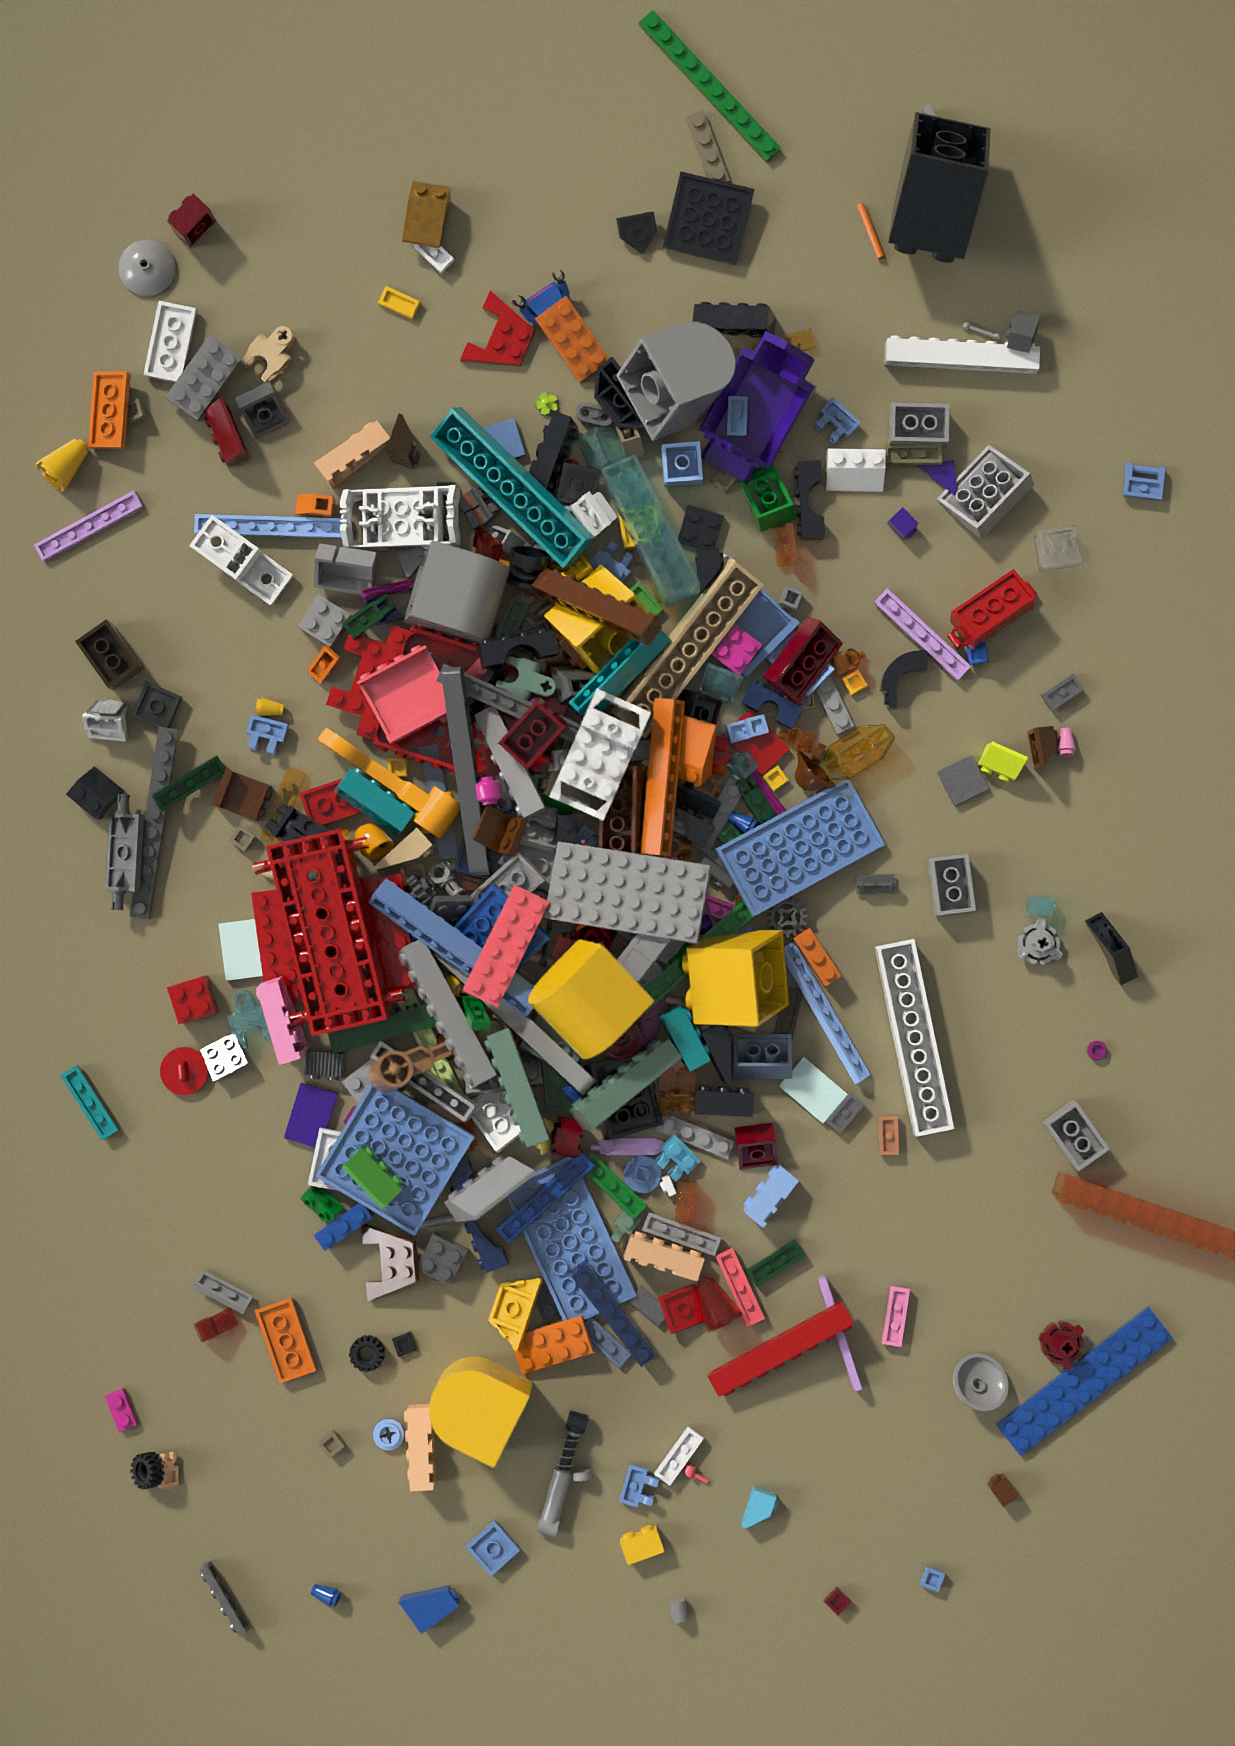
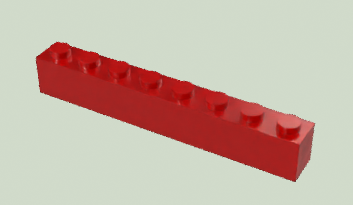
M841 1300L712 1370L707 1377L718 1397L722 1395L725 1397L735 1392L734 1389L738 1386L743 1388L751 1383V1379L764 1377L768 1374V1370L773 1367L776 1370L784 1366L786 1360L799 1358L802 1355L801 1352L807 1349L809 1351L814 1350L819 1346L818 1343L823 1340L828 1342L834 1339L836 1333L849 1331L853 1328L852 1325L855 1319L844 1300Z

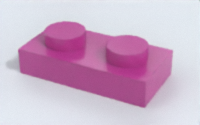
M124 1388L105 1396L118 1432L138 1424Z

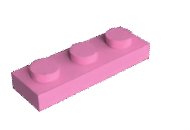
M890 1285L882 1344L902 1346L910 1294L909 1288Z

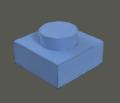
M926 1565L919 1583L920 1586L939 1592L945 1572Z

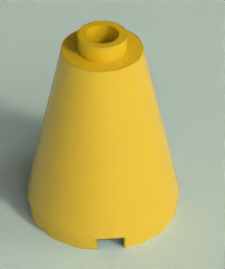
M73 439L37 461L35 467L37 470L41 468L43 471L42 476L56 489L61 487L63 492L67 489L88 454V446L81 439Z

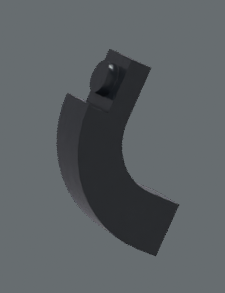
M927 650L907 652L896 658L887 667L881 678L879 691H887V694H884V705H887V710H895L897 708V684L902 675L908 672H925L928 670Z

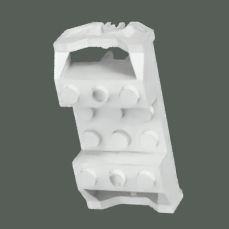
M456 485L343 490L340 500V507L343 509L340 510V514H342L340 522L344 523L340 525L343 547L365 551L388 550V547L422 546L426 548L431 540L451 546H460L458 524L460 488ZM443 495L447 496L446 509L448 515H446V523L450 538L448 541H443ZM363 500V506H359V509L362 511V522H359V525L363 527V544L354 540L352 532V509L354 502Z
M597 689L549 797L604 820L651 712ZM605 698L611 701V704L629 712L632 710L639 713L640 729L600 712L593 707ZM561 781L607 802L600 809L596 810L585 802L571 796L562 795Z

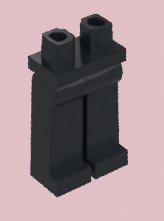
M282 803L276 809V812L282 816L280 821L276 822L271 818L266 824L271 834L283 842L304 837L299 831L307 836L331 831L302 814L291 805L287 806Z

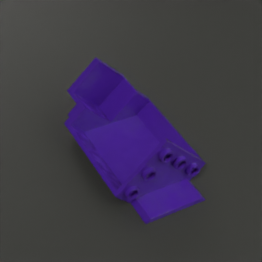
M765 332L755 352L743 347L735 361L733 377L713 402L698 429L705 433L703 437L709 440L701 458L745 483H748L756 467L761 469L764 466L770 469L815 387L804 380L815 361L814 358L787 341L768 332ZM729 396H748L747 436L727 435Z

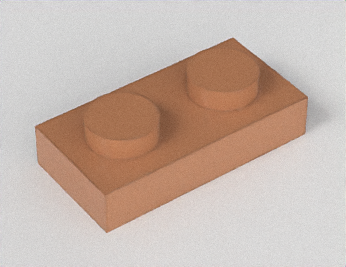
M878 1116L879 1155H899L898 1116Z

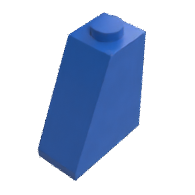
M447 1585L405 1594L400 1597L398 1603L422 1634L459 1607L460 1595L456 1589H451Z

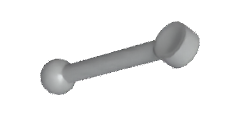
M969 322L963 323V328L966 330H974L990 336L996 341H999L1001 338L1000 334H993L974 327Z

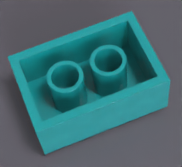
M675 1004L657 1014L670 1041L682 1056L680 1059L682 1064L690 1072L711 1061L708 1057L711 1053L706 1044L699 1039L702 1037L701 1033L693 1023L691 1024L693 1018L690 1012L686 1011L685 1007L681 1008L678 1004Z

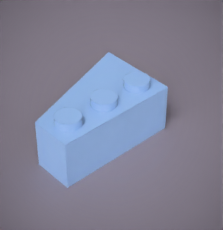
M780 1164L778 1167L774 1166L767 1175L770 1177L765 1182L761 1181L755 1189L757 1191L753 1197L749 1196L743 1203L745 1214L762 1228L767 1224L765 1221L771 1214L777 1211L779 1204L786 1199L799 1181Z

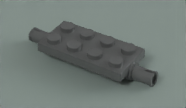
M118 794L117 811H115V814H109L105 890L112 892L111 910H124V893L126 891L140 892L144 815L131 814L129 812L130 795Z

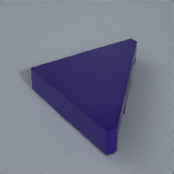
M954 460L942 461V465H918V468L923 470L930 478L956 496L957 485Z

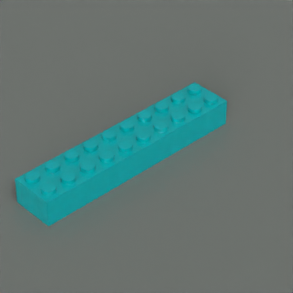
M454 407L449 410L430 438L562 568L573 566L595 537L464 408Z

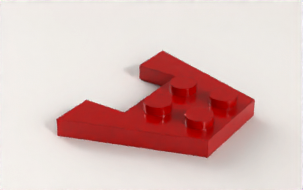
M490 290L483 309L498 315V321L486 348L483 349L467 342L460 361L521 366L534 336L535 329Z

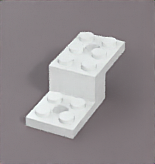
M211 515L189 545L270 606L275 603L294 577L292 573L269 558L258 547L213 515ZM215 537H220L222 540L221 545L218 547L212 546V540ZM264 575H271L272 581L270 584L262 583Z

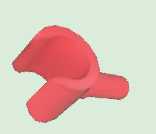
M688 1463L685 1465L684 1472L688 1477L697 1478L705 1484L709 1482L705 1477L695 1473L696 1466Z

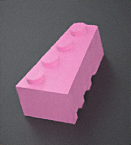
M283 976L262 982L256 988V995L261 1002L278 1063L281 1065L300 1059L310 1046L302 1025L292 1026L291 1024L299 1018H290L291 1013L297 1012Z

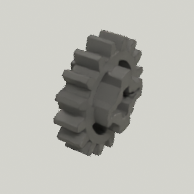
M412 873L406 878L411 895L416 901L430 908L434 896L438 895L435 892V888L425 877L420 879L418 875Z
M794 897L791 901H788L787 898L772 906L773 909H767V912L771 913L770 916L766 917V919L771 920L768 927L773 926V930H782L786 938H789L790 933L793 936H797V930L803 931L801 925H807L803 921L804 918H808V915H803L806 908H800L802 902L800 901L796 904ZM789 904L792 907L790 909H783L781 905ZM793 910L790 915L791 921H785L781 924L784 919L782 914H788ZM797 911L800 916L799 923L795 920V913ZM775 912L779 916V921L777 923H775L774 920ZM784 925L793 927L791 930H783L781 928Z

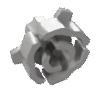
M1037 919L1035 924L1022 929L1023 933H1027L1030 929L1036 930L1027 935L1025 947L1023 945L1024 935L1017 937L1018 949L1016 953L1019 958L1023 957L1030 964H1036L1037 960L1031 959L1028 954L1036 958L1047 956L1046 959L1038 961L1040 965H1044L1052 961V959L1059 961L1063 955L1059 950L1060 938L1052 937V935L1056 934V930L1046 925L1045 919ZM1043 939V946L1040 947L1038 941Z

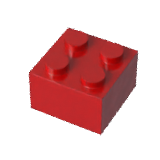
M201 976L167 987L178 1024L219 1012L208 976Z

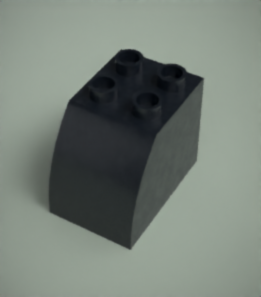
M915 112L892 210L888 243L895 244V250L910 255L915 254L917 249L932 252L934 259L945 263H951L955 258H965L989 171L991 128Z

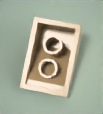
M416 828L378 862L374 868L382 871L421 860L423 857L427 859L435 852L433 850L435 845L419 828Z

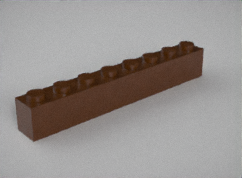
M544 568L531 585L540 597L646 646L652 643L662 629L658 622L659 618L651 612L645 613L638 606L632 607L624 600H616L611 594L607 593L605 595L595 587L593 589L589 588L584 582L580 581L578 583L568 575L565 577L555 569L552 571Z

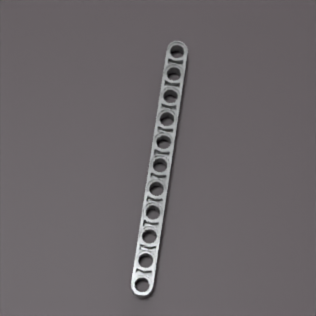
M430 950L436 958L466 984L469 978L467 974L434 950ZM502 1000L498 1008L483 1001L582 1095L596 1082L528 1016L524 1017Z

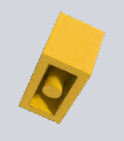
M646 1525L641 1528V1531L636 1533L630 1531L623 1534V1537L620 1538V1544L628 1565L665 1552L657 1525Z

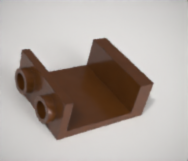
M226 769L212 805L259 821L265 815L266 808L264 806L266 800L269 801L272 796V786Z

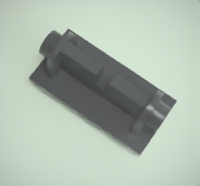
M894 874L856 875V894H895L896 880Z

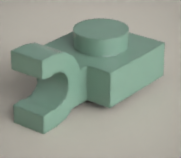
M623 1210L614 1222L618 1228L612 1234L611 1239L617 1243L624 1232L630 1235L641 1219L638 1217L633 1219Z

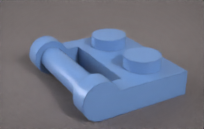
M1126 462L1122 496L1161 501L1165 467L1139 466ZM1132 472L1157 475V480L1132 477Z

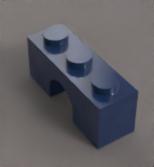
M752 681L741 704L758 713L764 704L773 703L779 710L775 722L793 730L803 711L801 703L796 704L792 700L789 701L783 698L784 695L777 690L772 692L766 689L767 685L757 681L754 683Z

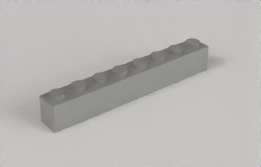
M417 940L403 947L399 951L400 962L406 965L410 980L415 982L419 997L425 1000L427 1012L431 1017H434L436 1028L446 1039L445 1045L448 1050H452L455 1056L454 1061L457 1067L462 1069L467 1085H470L473 1089L492 1079L497 1074L473 1030L470 1028L464 1013L427 945Z

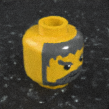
M448 974L445 980L458 1001L465 993L462 991L465 985L457 976Z

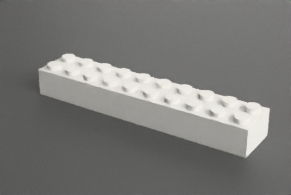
M915 939L875 946L877 964L913 1135L918 1137L952 1130L954 1125Z

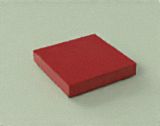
M695 1284L658 1297L670 1334L707 1321Z

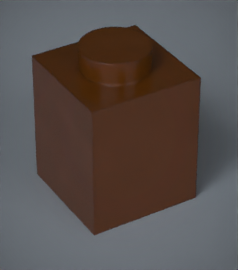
M1003 1473L1000 1475L995 1474L989 1479L990 1482L987 1485L1003 1507L1019 1497Z

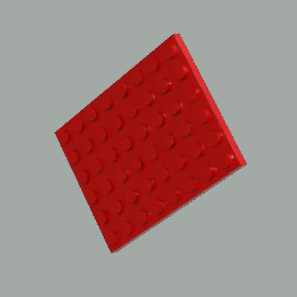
M403 873L361 878L360 882L387 992L401 988L403 990L417 989L415 982H412L408 976L409 971L406 965H403L399 959V951L412 943L411 934L368 903L385 879L394 882L405 892ZM274 889L252 892L251 897L263 982L283 976L293 1004L302 1003L303 998L277 891ZM324 908L318 910V916L321 919L327 917V911ZM329 946L327 954L334 957L337 953L336 948ZM338 984L336 991L338 994L344 995L346 988L344 985Z

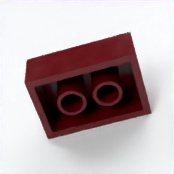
M539 698L504 735L498 744L527 770L569 724L542 698Z

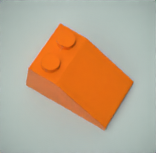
M684 715L678 771L679 779L701 786L711 777L716 725Z

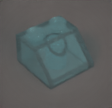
M708 663L699 689L702 690L701 693L710 697L713 694L719 696V700L723 702H734L744 676Z

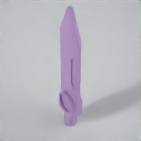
M616 1138L613 1140H600V1143H590V1151H600V1154L656 1155L663 1152L661 1146L665 1142L656 1138Z

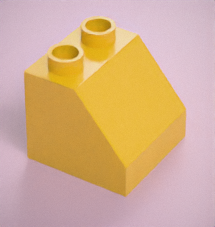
M601 564L582 581L589 588L593 589L595 587L605 595L607 593L611 594L616 600H624L630 606H638L645 613H648L636 595ZM557 604L544 615L556 632L569 642L594 674H597L631 639Z
M758 930L704 938L698 941V944L695 943L688 947L687 951L683 954V971L689 974L690 989H688L686 994V1006L689 1011H693L694 1024L759 1026L789 1005L782 930Z

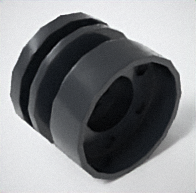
M512 547L509 562L513 566H509L507 582L519 588L534 590L531 585L544 568H549L551 556L545 550L535 547Z

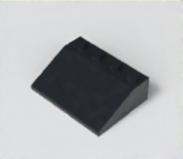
M610 1058L585 1065V1071L596 1080L590 1089L595 1086L597 1088L603 1084L602 1080L610 1074L612 1076L618 1072L616 1069L623 1063L628 1064L632 1061V1058ZM651 1082L600 1124L604 1140H613L663 1125L653 1083Z

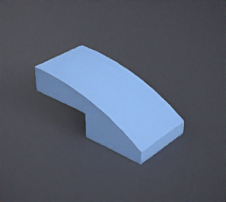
M764 714L724 725L729 744L769 733Z

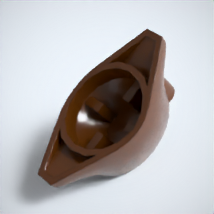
M801 750L798 751V766L795 772V780L799 787L819 794L825 787L834 788L836 786L813 760Z

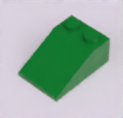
M774 464L771 465L770 469L762 467L755 470L748 483L738 479L760 532L796 519L794 504Z

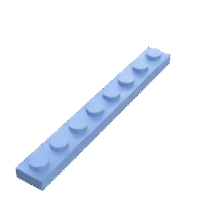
M195 514V534L200 532L212 514ZM213 515L241 536L342 539L340 525L344 524L340 522L341 518Z
M793 941L784 946L785 963L850 1077L857 1084L871 1074Z

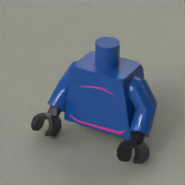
M559 269L561 276L556 278L554 272L552 273V277L557 281V284L555 281L528 299L518 295L521 299L519 304L512 300L513 305L520 308V312L528 322L539 326L535 320L537 316L564 296H567L570 300V292L564 280L565 274L561 269Z

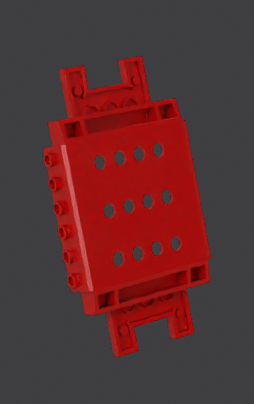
M392 625L386 643L361 635L353 640L350 634H348L344 651L361 656L350 692L331 686L326 705L362 716L356 735L372 740L373 744L377 746V750L383 752L391 750L395 752L394 755L402 758L410 756L413 757L415 762L424 764V761L432 763L431 767L442 770L444 767L450 769V773L455 774L452 749H450L451 741L449 740L448 721L446 724H443L440 720H437L391 745L357 681L365 673L370 672L372 674L378 671L376 668L384 663L389 665L395 662V657L401 654L405 656L410 654L411 649L418 645L426 646L428 651L432 652L439 671H441L443 664L451 667L461 666L464 673H466L479 659L476 651L479 644L471 642L468 645L463 643V639L457 637L449 639L445 637L444 633L434 631L433 634L427 632V628L420 625L410 627V631ZM504 663L502 666L507 671V676L515 682L518 679V671L513 666ZM532 694L530 701L534 697L536 699L542 698L560 716H565L568 703L559 704L556 697L550 696L545 698ZM478 700L475 701V702L471 705V707L474 706V705L478 702ZM501 711L510 730L517 721L514 716ZM475 718L471 723L473 739L478 738L482 743L479 749H475L479 779L493 777L496 780L495 777H497V781L502 782L501 778L500 780L498 776L500 777L499 772L501 770L498 765L495 766L491 759L492 751L490 748L487 749L483 743L482 738H484L482 731L479 732L474 724ZM432 726L434 728L443 727L445 735L440 738L436 737ZM437 744L440 761L420 755L418 748ZM542 754L528 769L540 774H546V765L551 756Z

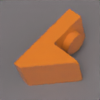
M325 645L307 669V672L321 684L326 680L330 672L340 665V657Z

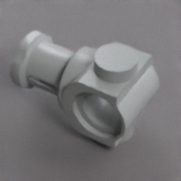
M448 861L435 864L431 868L427 880L433 887L437 885L441 890L445 889L449 896H458L465 892L464 888H460L455 882V876L452 873L454 869ZM439 870H444V876L441 878H437V872Z

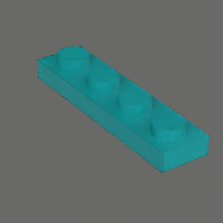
M79 1065L61 1075V1078L101 1140L120 1130Z

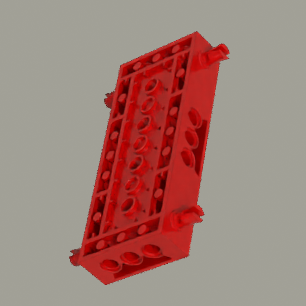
M348 827L266 846L269 860L253 863V867L263 866V868L254 871L256 875L272 871L306 1010L291 1013L290 1018H300L291 1024L295 1026L308 1022L312 1036L386 1020L392 1016L390 1003L405 1001V996H395L404 992L403 988L390 992L386 990L354 857V851L369 849V845H359V843L368 839L365 836L350 840ZM310 870L317 871L318 879L316 881H312L309 878ZM320 908H324L327 911L325 919H321L318 916ZM329 946L336 948L337 953L334 957L327 954ZM338 984L345 986L346 992L344 995L337 993L336 986Z

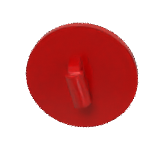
M179 1047L170 1051L163 1058L160 1066V1077L164 1086L171 1092L178 1095H189L203 1087L208 1077V1067L203 1055L199 1051L190 1047Z

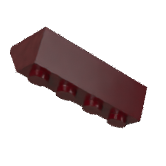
M808 616L763 678L774 689L796 704H799L843 642L822 621Z

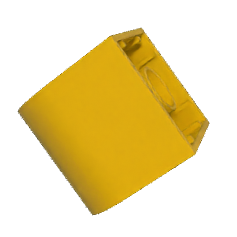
M580 939L542 976L528 997L529 1004L582 1059L594 1057L608 1048L654 1002L648 993L602 945Z
M483 1357L459 1359L448 1366L442 1373L431 1397L429 1415L433 1429L446 1444L494 1468L530 1396L533 1381Z

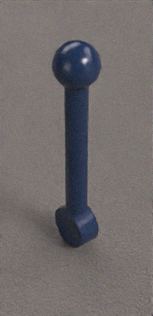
M547 927L546 932L550 934L551 929ZM548 940L543 946L542 958L539 962L541 966H546Z

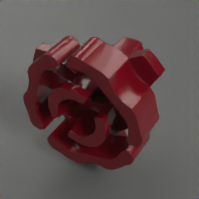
M1060 1320L1058 1325L1060 1327H1067L1070 1331L1058 1330L1050 1335L1052 1330L1058 1328L1055 1323L1051 1322L1044 1328L1043 1333L1039 1335L1038 1340L1040 1341L1041 1351L1044 1355H1048L1047 1358L1051 1362L1062 1364L1065 1370L1073 1368V1361L1081 1356V1351L1077 1348L1084 1347L1082 1338L1084 1329L1079 1324L1073 1326L1068 1322ZM1047 1344H1049V1349H1050L1051 1353H1052L1054 1356H1056L1057 1358H1055V1357L1049 1355V1353H1048V1351H1047V1349H1046Z

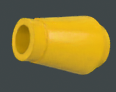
M263 697L262 699L257 698L255 714H260V716H282L284 704Z

